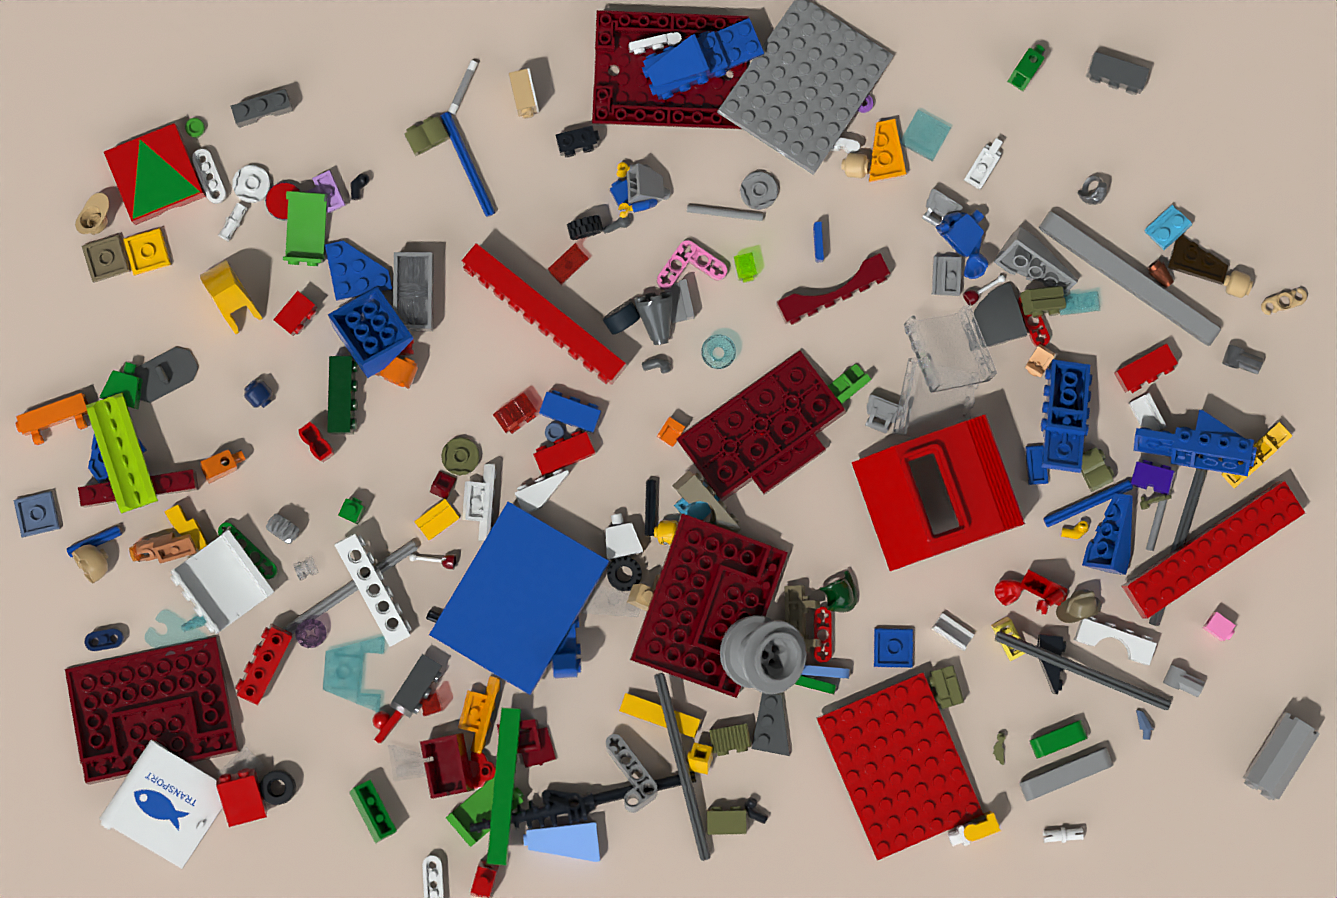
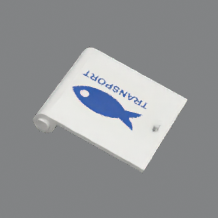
M151 739L99 819L102 821L100 824L109 830L111 828L117 830L182 869L223 807L216 787L217 780Z

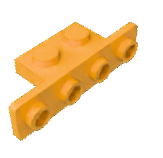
M489 677L485 694L467 690L458 728L475 732L470 749L472 752L481 754L485 747V736L491 725V713L495 709L496 694L500 690V678Z

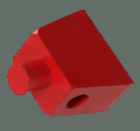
M480 860L471 888V896L478 898L491 897L499 865L487 864V861Z

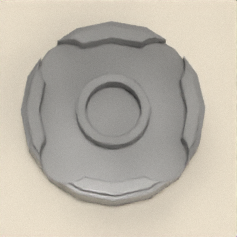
M753 172L746 176L741 183V199L751 209H766L777 198V183L767 173Z

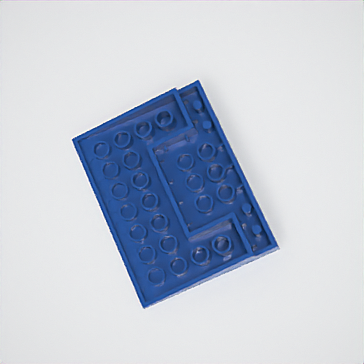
M507 502L429 635L531 695L550 664L552 655L556 654L610 561L514 504Z

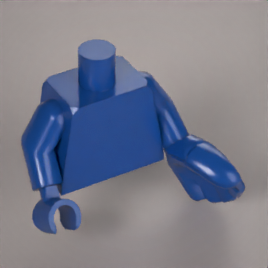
M975 210L971 215L963 212L947 214L941 223L936 226L937 232L960 256H969L964 270V276L969 279L983 276L989 265L985 256L979 253L984 230L978 224L984 218V215L978 210Z

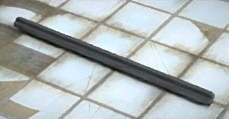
M1196 468L1171 552L1185 544L1207 473L1205 469ZM1165 607L1150 617L1149 624L1154 626L1160 625Z
M998 631L996 633L995 641L1163 710H1169L1171 706L1170 700L1004 632Z
M658 673L654 675L699 856L701 861L710 859L711 856L665 674Z

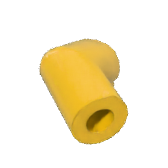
M1080 521L1073 529L1062 527L1061 537L1080 539L1087 533L1089 529L1088 523Z

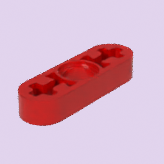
M1019 297L1017 303L1033 345L1036 347L1039 344L1046 346L1049 343L1050 336L1042 317H1037L1038 325H1029L1028 318L1032 315H1024L1021 297ZM1041 326L1042 329L1039 330L1041 336H1045L1044 343L1037 342L1038 334L1037 332L1032 333L1031 330H1036Z
M820 607L814 612V639H818L817 633L819 630L824 629L828 632V638L824 641L821 640V644L829 643V647L824 646V651L828 652V656L821 660V656L817 655L818 652H821V647H814V657L818 662L825 663L832 656L831 611L827 610L826 607ZM821 610L828 614V617L824 619V624L828 623L829 627L820 626L817 628V623L821 624V618L817 617Z

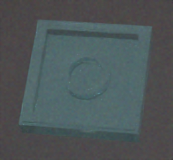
M917 110L900 144L933 161L951 127Z

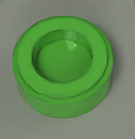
M192 118L187 121L185 130L190 137L198 138L204 134L205 125L200 119Z

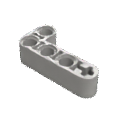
M617 734L609 735L606 739V750L634 787L625 794L624 806L628 812L635 813L657 797V785L622 737ZM611 743L618 744L619 753L615 746L611 747ZM629 757L631 761L629 763H622L621 759ZM640 772L642 777L636 779L632 777V774ZM647 787L654 789L651 794H646L643 790ZM635 798L638 800V803L630 805L628 800Z

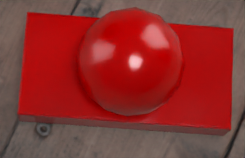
M397 710L392 716L385 711L375 713L372 722L375 728L381 731L374 740L379 744L383 743L404 714Z

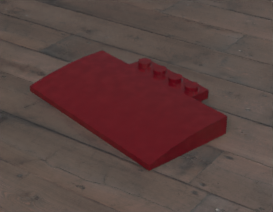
M798 351L676 440L722 502L752 480L763 495H765L826 451L825 447L816 437V434L846 414V411L803 353Z

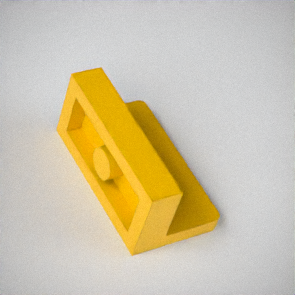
M444 499L414 522L426 538L431 540L459 520V516L448 501Z

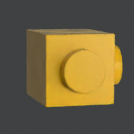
M694 743L692 750L688 751L686 758L687 763H689V771L708 775L713 759V747Z

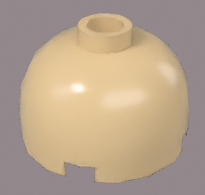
M84 545L73 551L72 556L77 566L84 571V576L89 582L93 584L106 574L108 569L106 559L109 557L103 548L99 550L94 545Z

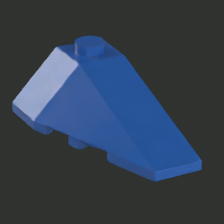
M1114 494L1104 513L1105 518L1101 526H1097L1095 530L1097 533L1093 541H1089L1086 547L1082 566L1113 574H1127L1131 556L1132 495Z

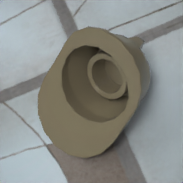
M1079 589L1071 595V598L1066 599L1057 607L1056 615L1064 623L1078 622L1097 615L1102 608L1101 601L1095 597L1093 591Z

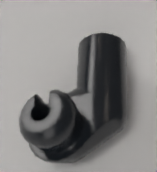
M359 174L351 182V200H361L360 190L369 182L367 174Z
M748 798L744 804L748 816L755 821L765 824L768 815L757 811V800L755 798Z

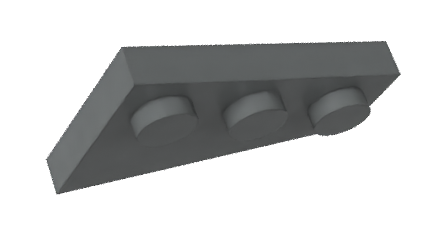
M762 693L751 749L789 756L781 695Z

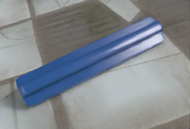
M114 526L68 547L67 553L70 557H73L72 553L77 548L84 545H94L97 547L121 536L122 532L119 526Z

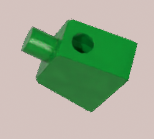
M1036 45L1034 49L1029 48L1007 82L1023 92L1044 61L1045 57L1043 54L1045 49L1040 45Z
M125 362L122 373L113 370L99 398L106 399L123 393L127 406L139 409L143 380L134 376L137 365Z

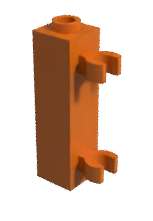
M79 393L16 416L17 422H15L16 428L19 433L22 432L25 436L31 434L35 445L44 443L40 433L41 430L75 419L78 429L87 428L88 426L83 416L88 414L86 396L83 393Z

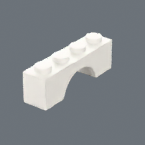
M1093 617L1080 620L1074 641L1095 646L1104 638H1115L1126 647L1129 660L1146 666L1150 665L1157 644L1152 642L1153 638L1142 635L1141 638L1134 636L1135 632L1128 629H1123V631L1115 629L1116 625L1107 622L1102 625L1097 623L1098 619Z

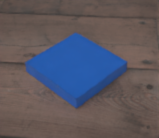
M874 628V667L913 668V629Z

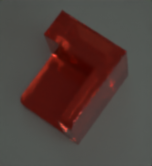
M438 692L429 695L427 699L423 697L420 702L422 704L423 717L444 711Z

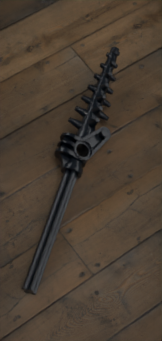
M694 771L689 772L692 783H695V773ZM679 774L654 780L657 785V791L682 786ZM631 785L596 794L587 792V795L583 796L578 793L544 790L542 792L544 805L537 807L532 800H529V809L525 810L522 809L520 804L517 805V812L512 813L511 824H514L515 828L519 829V824L526 822L528 828H532L533 820L538 819L540 826L544 827V820L550 817L553 826H557V815L568 814L570 824L576 820L579 822L580 819L586 821L588 814L595 809L596 805L622 800L625 794L634 787ZM647 787L643 791L648 794L652 793L654 789ZM573 802L579 803L575 807L570 806ZM483 818L482 822L470 823V831H478L480 833L484 829H490L491 819L486 820Z

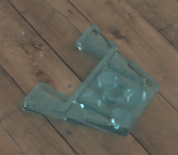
M378 637L326 651L323 690L379 712L381 695L361 693L364 653L384 654L385 637Z

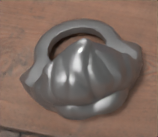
M1090 176L1084 182L1082 190H1079L1077 193L1081 200L1089 205L1101 204L1106 197L1107 185L1098 176ZM1093 181H1098L1095 192L1089 195V184Z

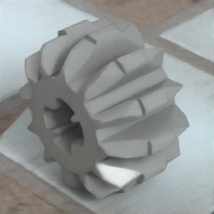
M274 514L266 525V529L287 544H291L293 540L295 541L300 532L297 526L279 514Z

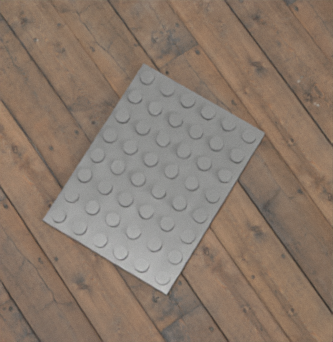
M794 0L762 46L764 55L753 59L717 113L814 175L894 55L808 0Z

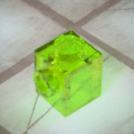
M753 253L734 256L733 261L738 281L743 280V283L754 281V278L757 277Z

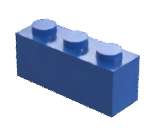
M552 390L551 393L546 392L539 411L540 415L594 434L601 415V410H598L599 406L591 403L587 405L581 404L580 399L571 396L569 399L564 398L562 393Z

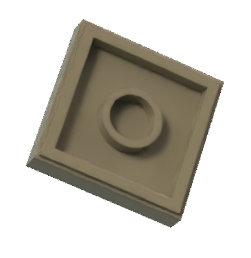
M119 235L82 246L93 283L130 272Z

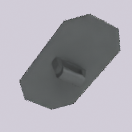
M174 347L136 367L134 376L143 380L141 401L151 403L194 380L198 366L190 350Z

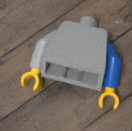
M624 162L618 164L616 175L618 177H625L627 174L628 203L632 204L630 206L627 203L619 205L618 210H626L620 212V217H627L630 211L635 213L656 207L663 199L667 200L670 197V190L663 186L662 175L653 171L647 164L638 163L631 164L630 166Z

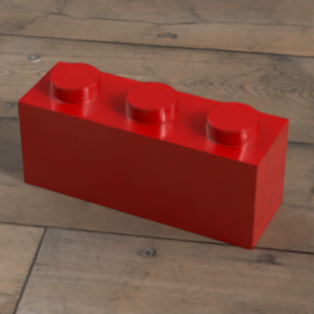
M1166 343L1119 369L1114 374L1125 393L1128 391L1134 393L1142 388V383L1147 381L1150 384L1159 379L1157 375L1164 372L1166 375L1174 371V366L1178 362Z
M582 430L571 434L572 438L565 440L561 438L554 441L553 446L547 448L544 445L537 448L536 453L533 455L542 476L595 455L587 432L582 433Z

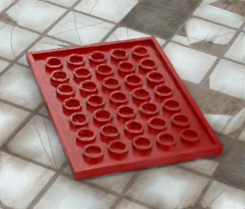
M923 672L816 718L877 861L984 815Z

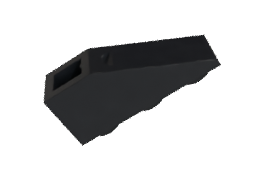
M1039 634L1037 646L1062 656V652L1065 653L1066 641H1063L1062 636ZM1039 659L1052 694L1058 695V691L1062 690L1063 683L1062 679H1060V672H1063L1064 669Z

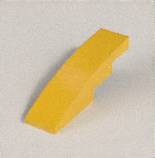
M1280 421L1253 444V447H1257L1254 466L1249 467L1248 476L1293 436ZM1238 461V464H1239V465H1242L1243 462H1242V461ZM1229 473L1221 474L1234 489L1248 477Z
M625 693L619 709L620 712L667 728L661 705ZM674 710L679 733L695 738L701 720Z

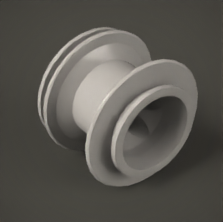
M753 615L737 620L726 631L721 643L720 658L724 671L735 683L743 687L755 688L762 693L778 694L788 690L800 678L806 663V645L802 635L793 625L784 621H773L765 616Z

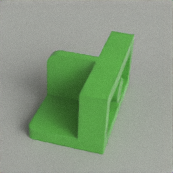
M855 364L828 385V388L842 405L872 379Z

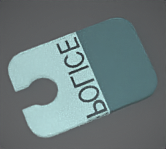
M167 610L161 611L155 618L156 621L167 626V633L159 636L153 629L149 628L144 636L145 642L156 650L208 639L205 634ZM188 647L185 649V651L192 650L194 648ZM169 651L166 653V656L176 653L173 651Z

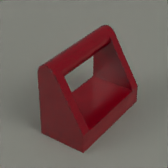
M537 719L520 721V730L533 729L536 744L518 746L517 754L542 750ZM497 724L498 734H499L500 724Z

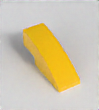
M180 505L164 511L171 524L181 536L191 535L197 549L201 550L208 545L197 520L193 518L188 521Z

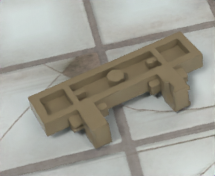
M805 585L784 586L785 622L793 625L800 632L806 645V652H810V647H821V639H809V635L806 634V613H808V608H820V600H809V596H805Z

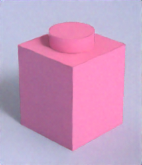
M1213 612L1202 628L1220 641H1225L1233 636L1235 633L1233 629L1236 625L1218 612Z

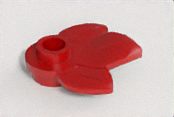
M471 752L469 765L475 790L482 788L486 781L495 777L496 767L487 760L484 753ZM485 767L489 770L487 775L484 773Z

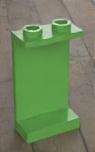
M287 191L286 199L289 200L286 254L283 256V260L288 261L290 265H299V262H307V266H318V263L324 262L327 194Z
M495 777L485 783L482 788L478 789L446 817L448 822L470 847L490 831V829H484L480 833L478 831L471 832L469 825L470 823L482 822L483 818L486 820L491 819ZM518 787L514 789L512 811L517 808V805L524 802L522 797L525 795Z

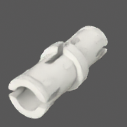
M236 203L230 216L225 219L226 223L218 236L229 242L236 228H239L240 221L248 208Z
M1063 827L1060 830H1043V836L1051 835V837L1043 838L1044 843L1055 841L1066 843L1067 840H1083V834L1075 835V833H1083V828L1065 829Z

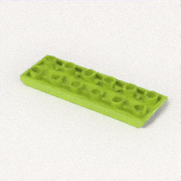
M120 393L86 405L121 514L157 502L158 498L124 394Z

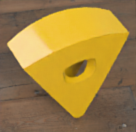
M227 260L200 275L203 285L235 334H238L239 331L231 313L239 308L247 306L255 318L258 320L263 319Z

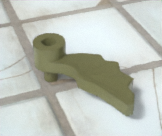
M1164 495L1149 499L1148 501L1145 500V497H1141V510L1150 508L1149 505L1152 503L1172 499L1171 495Z
M999 732L997 734L998 742L993 747V754L996 760L1004 765L1002 743L1005 740V734Z

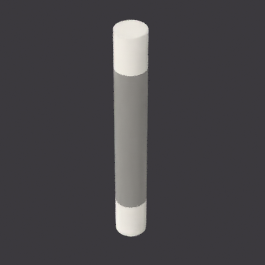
M473 60L470 61L448 112L450 114H456L478 63Z

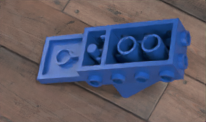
M748 18L715 33L714 31L711 33L709 31L699 34V38H696L695 34L682 41L677 47H667L663 50V53L658 55L656 53L650 54L643 61L645 66L642 67L645 77H650L652 84L649 87L652 94H657L659 100L662 98L665 100L674 96V93L679 91L685 92L691 89V86L696 84L702 85L708 82L710 78L715 76L716 78L721 77L730 68L764 55V51L751 20Z
M1053 359L1050 368H1046L1045 379L1048 380V384L1044 386L1043 396L1047 397L1046 401L1043 402L1042 413H1045V416L1041 421V431L1044 432L1042 468L1080 473L1082 470L1084 436L1088 435L1089 425L1086 424L1090 414L1088 402L1091 399L1089 386L1092 383V374H1090L1091 365Z
M1199 410L1196 430H1192L1189 427H1176L1175 434H1171L1169 431H1153L1146 427L1136 428L1133 451L1171 457V464L1248 476L1249 467L1254 466L1257 447H1253V439L1242 437L1205 411ZM1238 461H1242L1243 464L1239 465Z

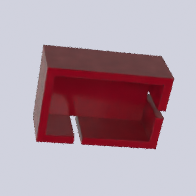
M463 733L420 741L423 759L433 757V761L424 763L431 799L474 790Z

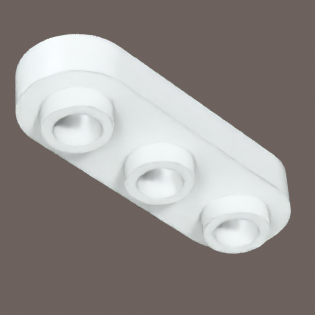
M198 149L194 152L192 160L206 196L214 204L222 203L226 198V190L212 155L205 149ZM206 157V161L201 163L200 158ZM208 174H213L211 180H207ZM219 191L220 196L215 198L214 193Z
M430 855L424 859L422 864L424 898H444L442 861L438 856ZM431 861H434L436 863V867L434 869L430 868L429 863ZM431 881L437 882L436 888L430 886Z

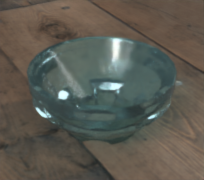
M725 335L710 336L702 345V359L713 369L727 368L735 359V344ZM715 348L723 349L724 356L717 359L713 356Z

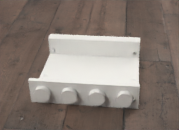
M229 530L181 565L171 570V580L176 586L180 585L184 590L181 592L188 602L190 600L195 605L194 611L199 617H204L207 621L205 626L211 633L215 632L218 634L274 593Z

